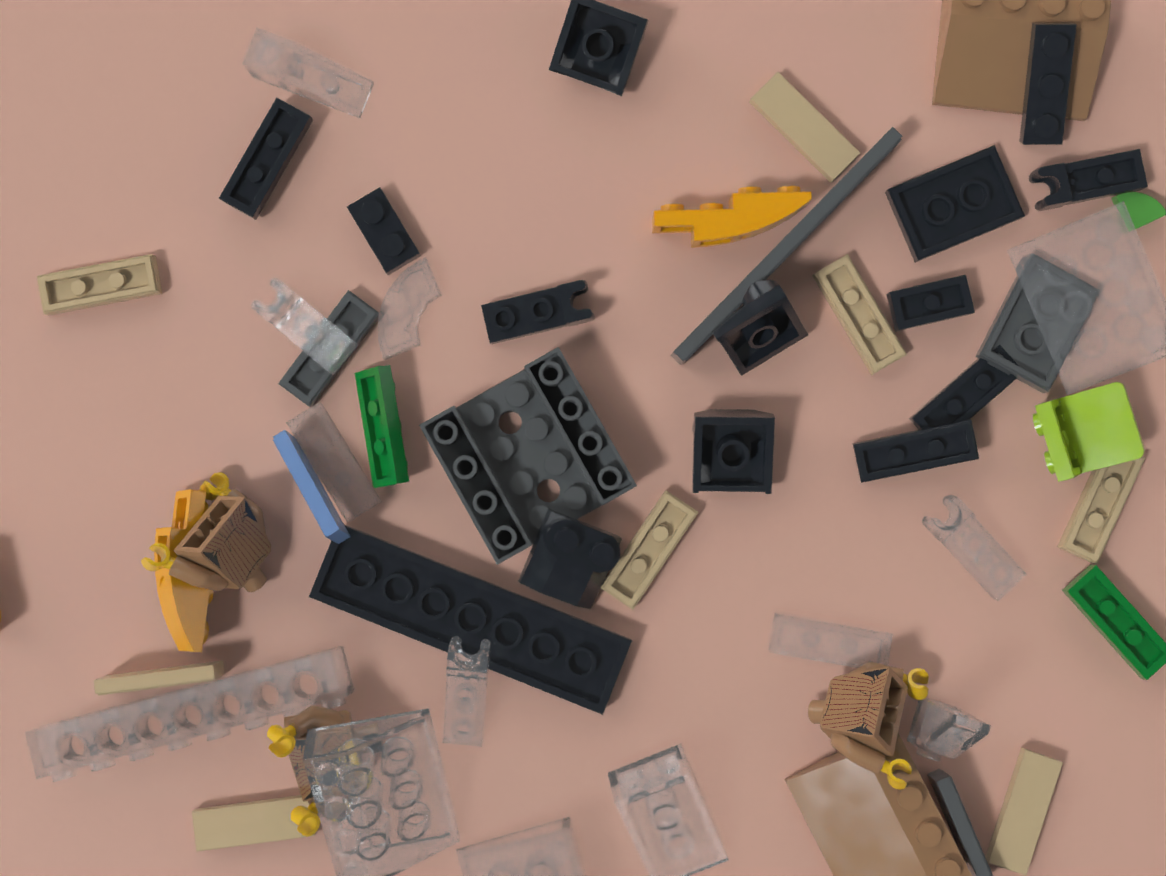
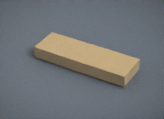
M779 72L749 101L830 183L860 154Z
M153 254L37 276L43 314L48 316L163 294L157 260Z
M848 254L812 275L871 375L907 355Z
M1142 456L1136 460L1091 471L1059 541L1058 548L1092 564H1098L1145 457Z
M665 490L620 557L618 563L603 582L601 589L634 610L698 514V511Z
M221 660L106 675L94 680L95 694L100 696L214 681L225 674L224 663Z
M1021 747L985 857L988 863L1025 876L1027 875L1063 762Z
M301 795L195 809L192 811L196 852L306 837L297 831L299 825L291 821V811L301 805L308 807L309 803L308 801L303 802Z

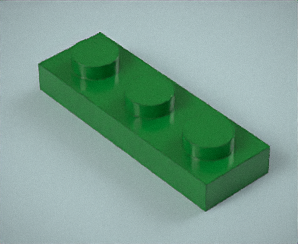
M391 365L376 366L354 373L373 488L410 482Z
M1090 564L1062 589L1065 595L1141 679L1148 680L1166 664V642L1097 565Z

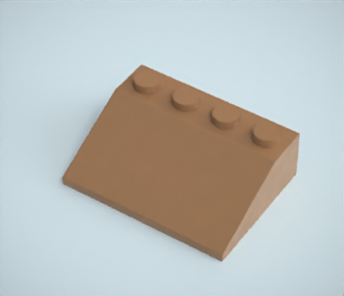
M942 0L932 105L1022 115L1032 23L1073 22L1077 26L1065 119L1087 120L1108 34L1111 0Z
M899 733L893 756H886L885 760L892 762L895 759H904L910 764L912 768L911 774L905 773L903 770H895L892 773L896 778L902 779L907 783L905 789L893 788L888 783L887 774L881 771L875 774L854 764L840 752H836L784 779L833 876H972Z

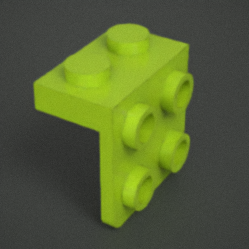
M1121 382L1110 383L1035 405L1037 413L1033 414L1034 426L1038 435L1045 437L1049 450L1044 453L1045 462L1051 474L1056 473L1058 482L1075 478L1085 472L1136 460L1145 453L1126 387Z

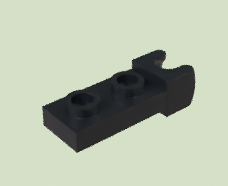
M1140 149L1066 164L1060 163L1045 166L1032 171L1029 175L1031 183H1045L1050 188V195L1035 204L1037 211L1059 208L1064 205L1115 196L1126 192L1140 191L1148 187Z
M578 280L558 285L554 288L481 305L490 344L595 320V315L590 309L577 310L573 307L574 299L588 291L587 282L585 280Z

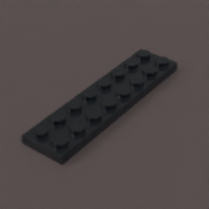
M347 525L345 527L351 536L340 544L331 540L310 592V598L603 715L632 639Z

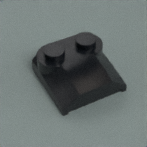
M571 0L549 70L622 96L639 47L643 42L649 20L595 0Z
M760 280L753 283L743 297V306L713 331L715 338L721 343L741 376L808 336L784 291L774 280Z
M708 409L695 412L692 427V492H765V494H772L774 414L749 409Z
M548 508L518 582L560 601L577 607L591 609L608 571L615 567L619 561L622 538Z

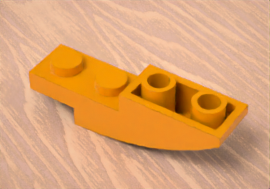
M782 186L777 188V192H762L760 187H742L738 189V193H732L728 201L729 209H723V204L720 203L701 204L699 209L684 210V205L682 204L661 205V210H654L652 233H691V248L737 242L766 232L789 220L808 205L812 200V192H801L799 186Z
M193 489L176 491L172 527L156 528L155 543L165 544L170 551V557L177 558L178 555L174 552L175 548L208 509V503L205 501L206 491ZM154 552L155 562H161L160 555ZM162 567L160 570L155 571L162 613L169 632L179 651L202 653L203 644L206 643L209 635V624L206 621L207 607L212 601L214 591L192 586L169 575L170 570Z

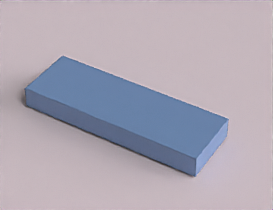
M286 430L273 436V441L325 537L338 544L350 538V534L299 441Z

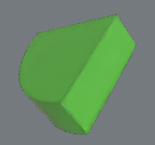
M1126 192L1111 198L1128 233L1166 215V210L1157 200L1143 193Z

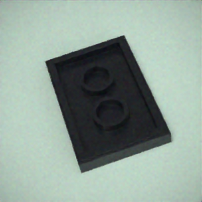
M995 145L892 187L885 192L915 263L1025 217Z

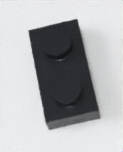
M380 187L347 206L387 275L392 274L421 256Z
M966 275L896 290L886 294L895 332L975 313Z

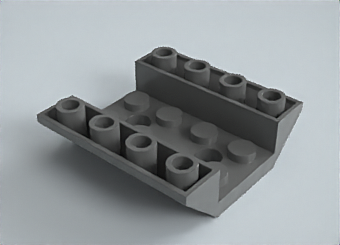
M559 347L525 365L523 371L458 407L452 406L419 425L497 565L534 544L548 508L574 519H579L637 486ZM515 412L521 417L522 424L516 433L506 434L500 429L499 420L504 413ZM552 479L558 483L560 494L555 501L545 502L539 498L537 487L543 480Z

